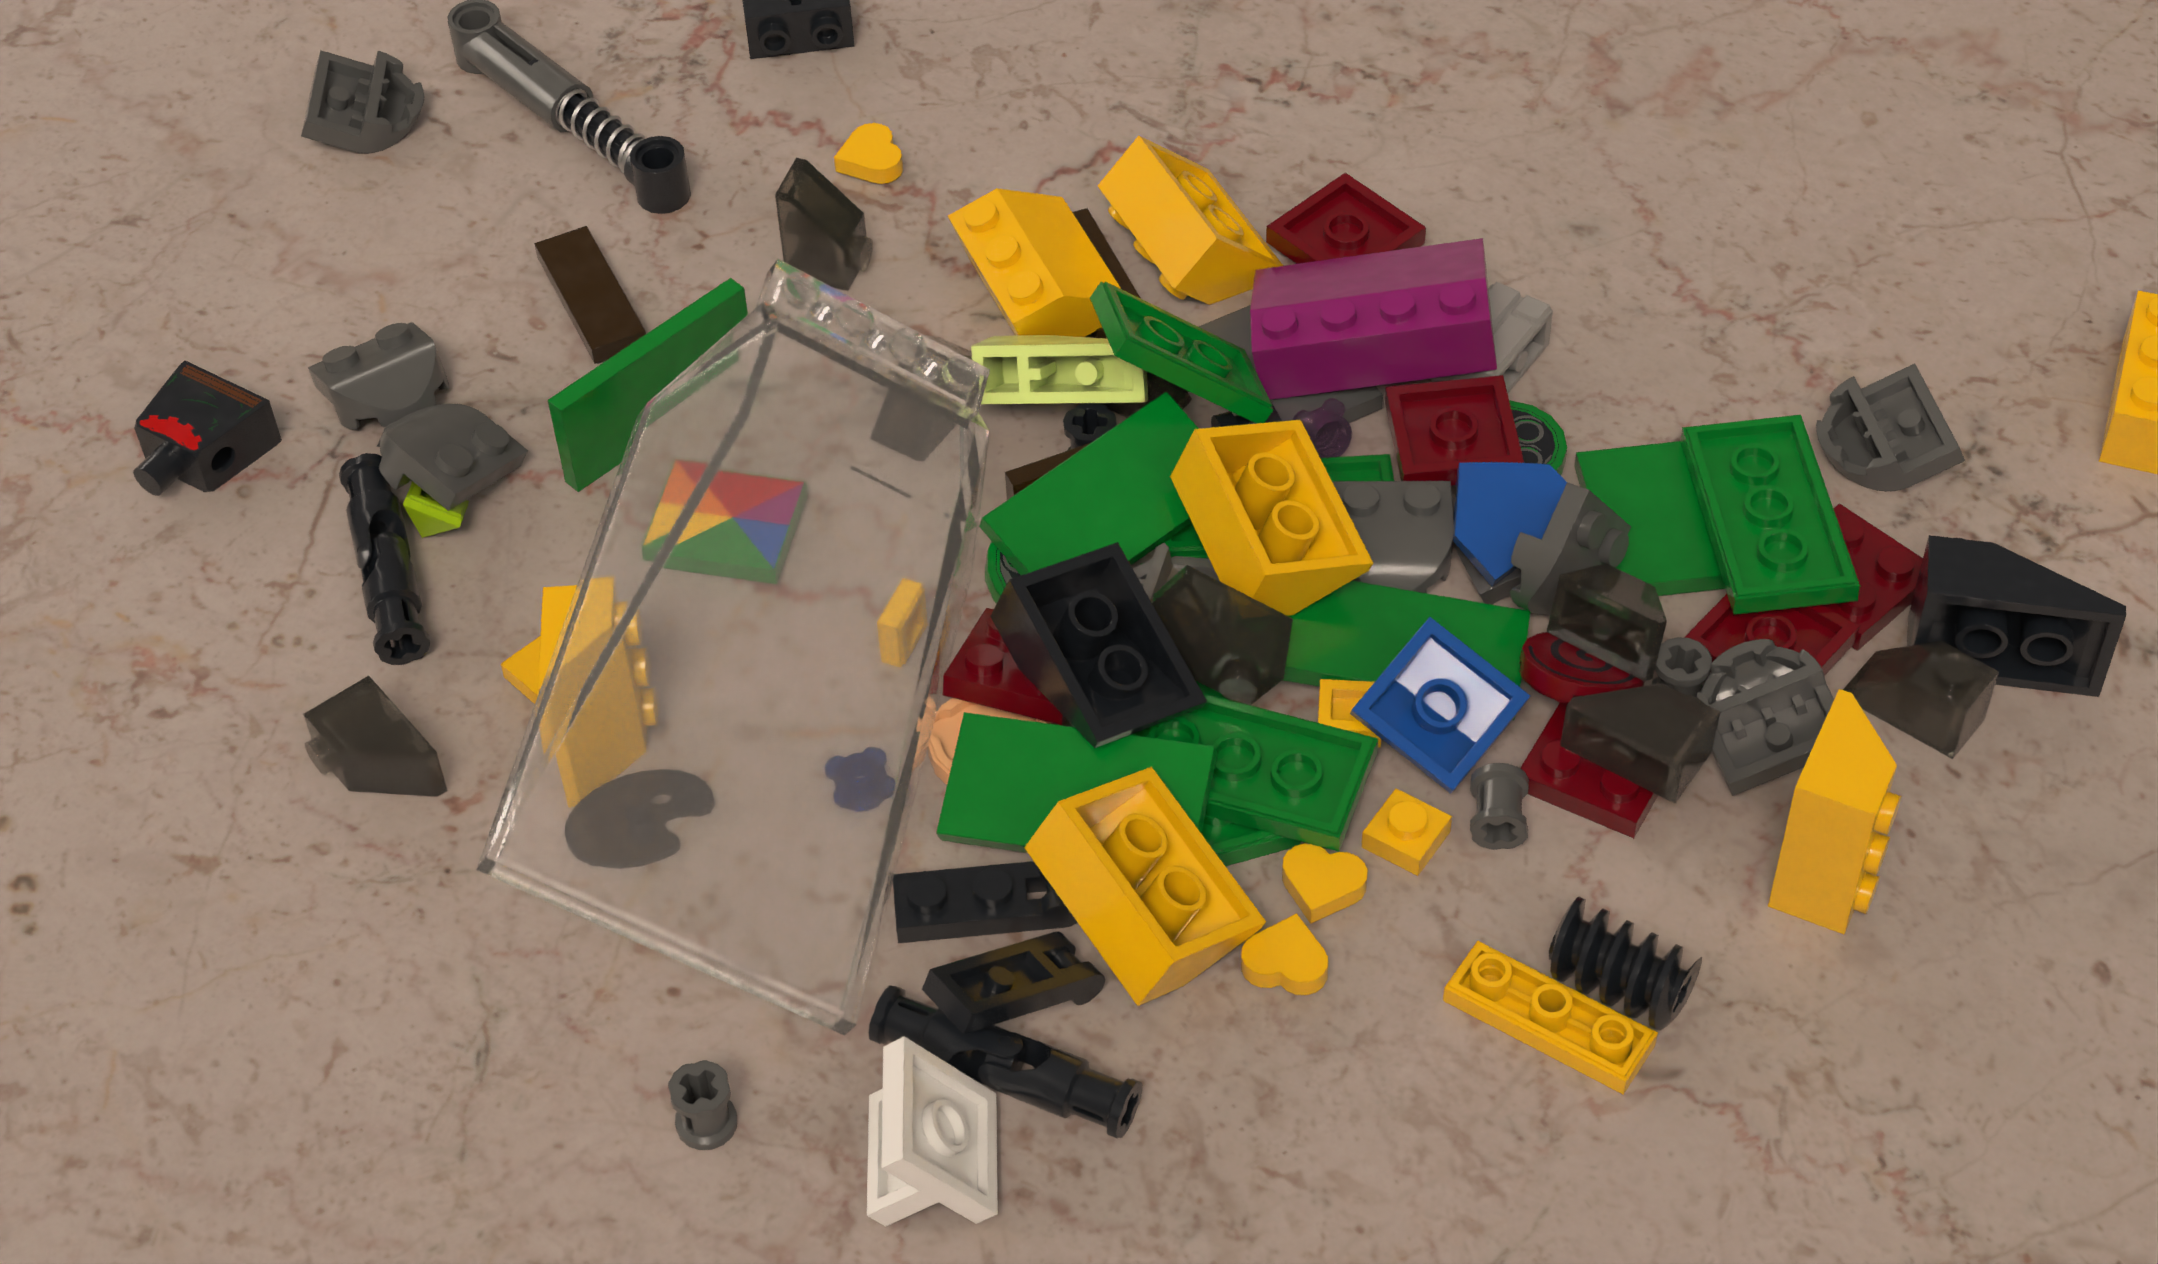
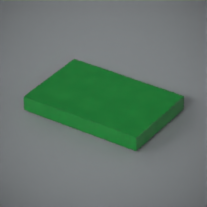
M1108 282L1099 283L1090 300L1116 357L1256 424L1266 422L1274 409L1245 349Z
M1681 441L1576 452L1574 467L1580 487L1590 490L1631 526L1628 533L1629 544L1625 557L1617 567L1612 568L1608 577L1614 601L1725 589Z

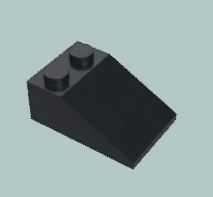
M1929 535L1908 615L1906 674L2099 697L2126 618V606L1996 543Z
M1118 542L1010 579L990 616L1019 670L1094 748L1201 709L1207 703L1205 696Z

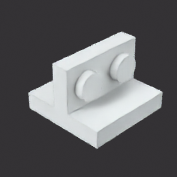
M904 1036L883 1047V1088L869 1095L867 1216L886 1227L939 1202L975 1224L980 1223L998 1214L996 1093Z

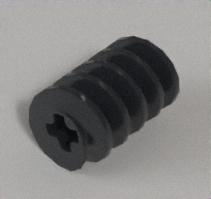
M1577 897L1564 914L1549 948L1552 978L1564 982L1575 974L1576 990L1585 994H1589L1600 985V1001L1609 1006L1618 1003L1625 996L1624 1011L1626 1015L1638 1018L1649 1009L1648 1021L1650 1027L1660 1031L1663 1030L1679 1015L1686 1004L1699 975L1702 957L1688 970L1681 968L1682 946L1675 944L1661 958L1656 955L1658 934L1651 932L1636 946L1632 944L1633 922L1626 920L1612 934L1607 931L1610 911L1602 908L1590 922L1583 920L1586 899Z

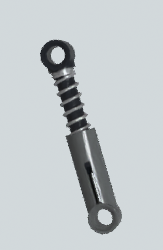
M467 0L457 4L450 10L447 16L456 62L462 70L473 74H485L560 132L572 131L576 138L584 140L586 146L595 149L598 155L607 158L614 167L620 168L626 179L635 186L637 201L643 209L651 213L665 214L679 210L688 203L691 196L684 147L679 141L666 136L645 138L641 133L634 134V128L631 125H623L622 119L619 116H611L610 110L607 107H599L598 100L593 98V93L588 86L502 23L499 8L494 3L488 0Z

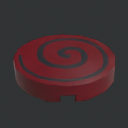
M1568 631L1542 632L1527 638L1520 654L1521 665L1519 672L1521 677L1538 693L1565 704L1566 702L1572 704L1574 695L1591 698L1589 707L1601 710L1623 708L1639 700L1648 672L1643 660L1630 649L1611 640L1586 633Z

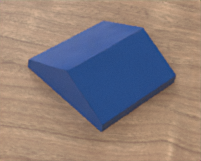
M1429 617L1353 707L1350 714L1451 794L1495 743L1529 700L1530 695Z

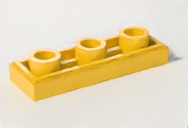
M1480 941L1475 943L1444 987V1002L1623 1095L1656 1046L1658 1032Z

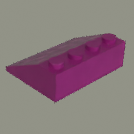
M1483 238L1255 270L1250 306L1252 355L1256 373L1270 400L1497 370Z

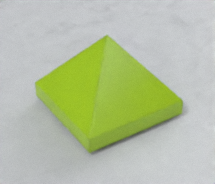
M412 481L403 506L420 536L424 538L460 528L469 501L465 500L448 511Z

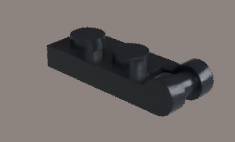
M1034 861L892 874L898 943L1070 927L1078 923ZM1046 892L1040 899L1027 900V893Z
M1058 931L929 970L922 990L963 1034H967L1070 1000L1076 1005H1084L1095 998L1101 991L1105 983V977L1089 961L1081 962L1075 956V946L1063 933Z

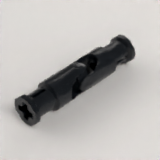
M365 453L347 460L340 468L339 478L350 497L346 513L357 565L362 572V592L367 615L375 623L377 634L373 640L375 653L379 655L382 662L391 665H404L422 658L429 650L430 639L418 618L422 602L414 567L410 560V548L399 498L391 492L390 484L379 470L382 456ZM390 640H393L394 647H391Z
M890 985L884 990L870 1020L868 1034L871 1041L886 1044L888 1041L894 1042L905 1036L981 1084L1066 1119L1071 1114L1104 1126L1107 1128V1134L1115 1138H1123L1140 1103L1142 1094V1082L1128 1078L1123 1082L1090 1069L1089 1062L1084 1058L995 1025L963 1034L939 1008L937 1009L906 997L905 990L897 986ZM1024 1063L1029 1064L1035 1068L1021 1070Z

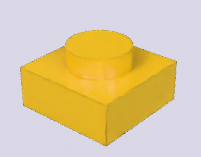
M1320 679L1318 723L1378 738V747L1381 748V738L1350 714L1353 707L1374 682Z
M1395 788L1362 832L1361 848L1418 876L1451 832L1452 816Z

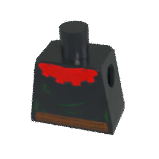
M184 360L136 419L134 429L145 460L133 470V474L140 486L155 496L161 495L176 479L203 492L215 491L282 441L270 401Z

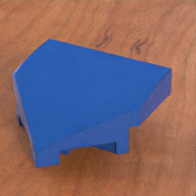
M1465 462L1458 465L1453 541L1491 587L1517 569L1511 563V557L1520 532L1539 539L1543 538L1567 484L1565 479L1550 464Z

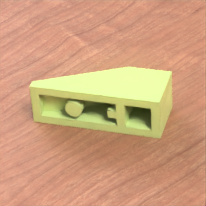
M1058 335L992 336L971 346L975 404L1144 403L1148 401L1147 371L1116 357L1108 339Z

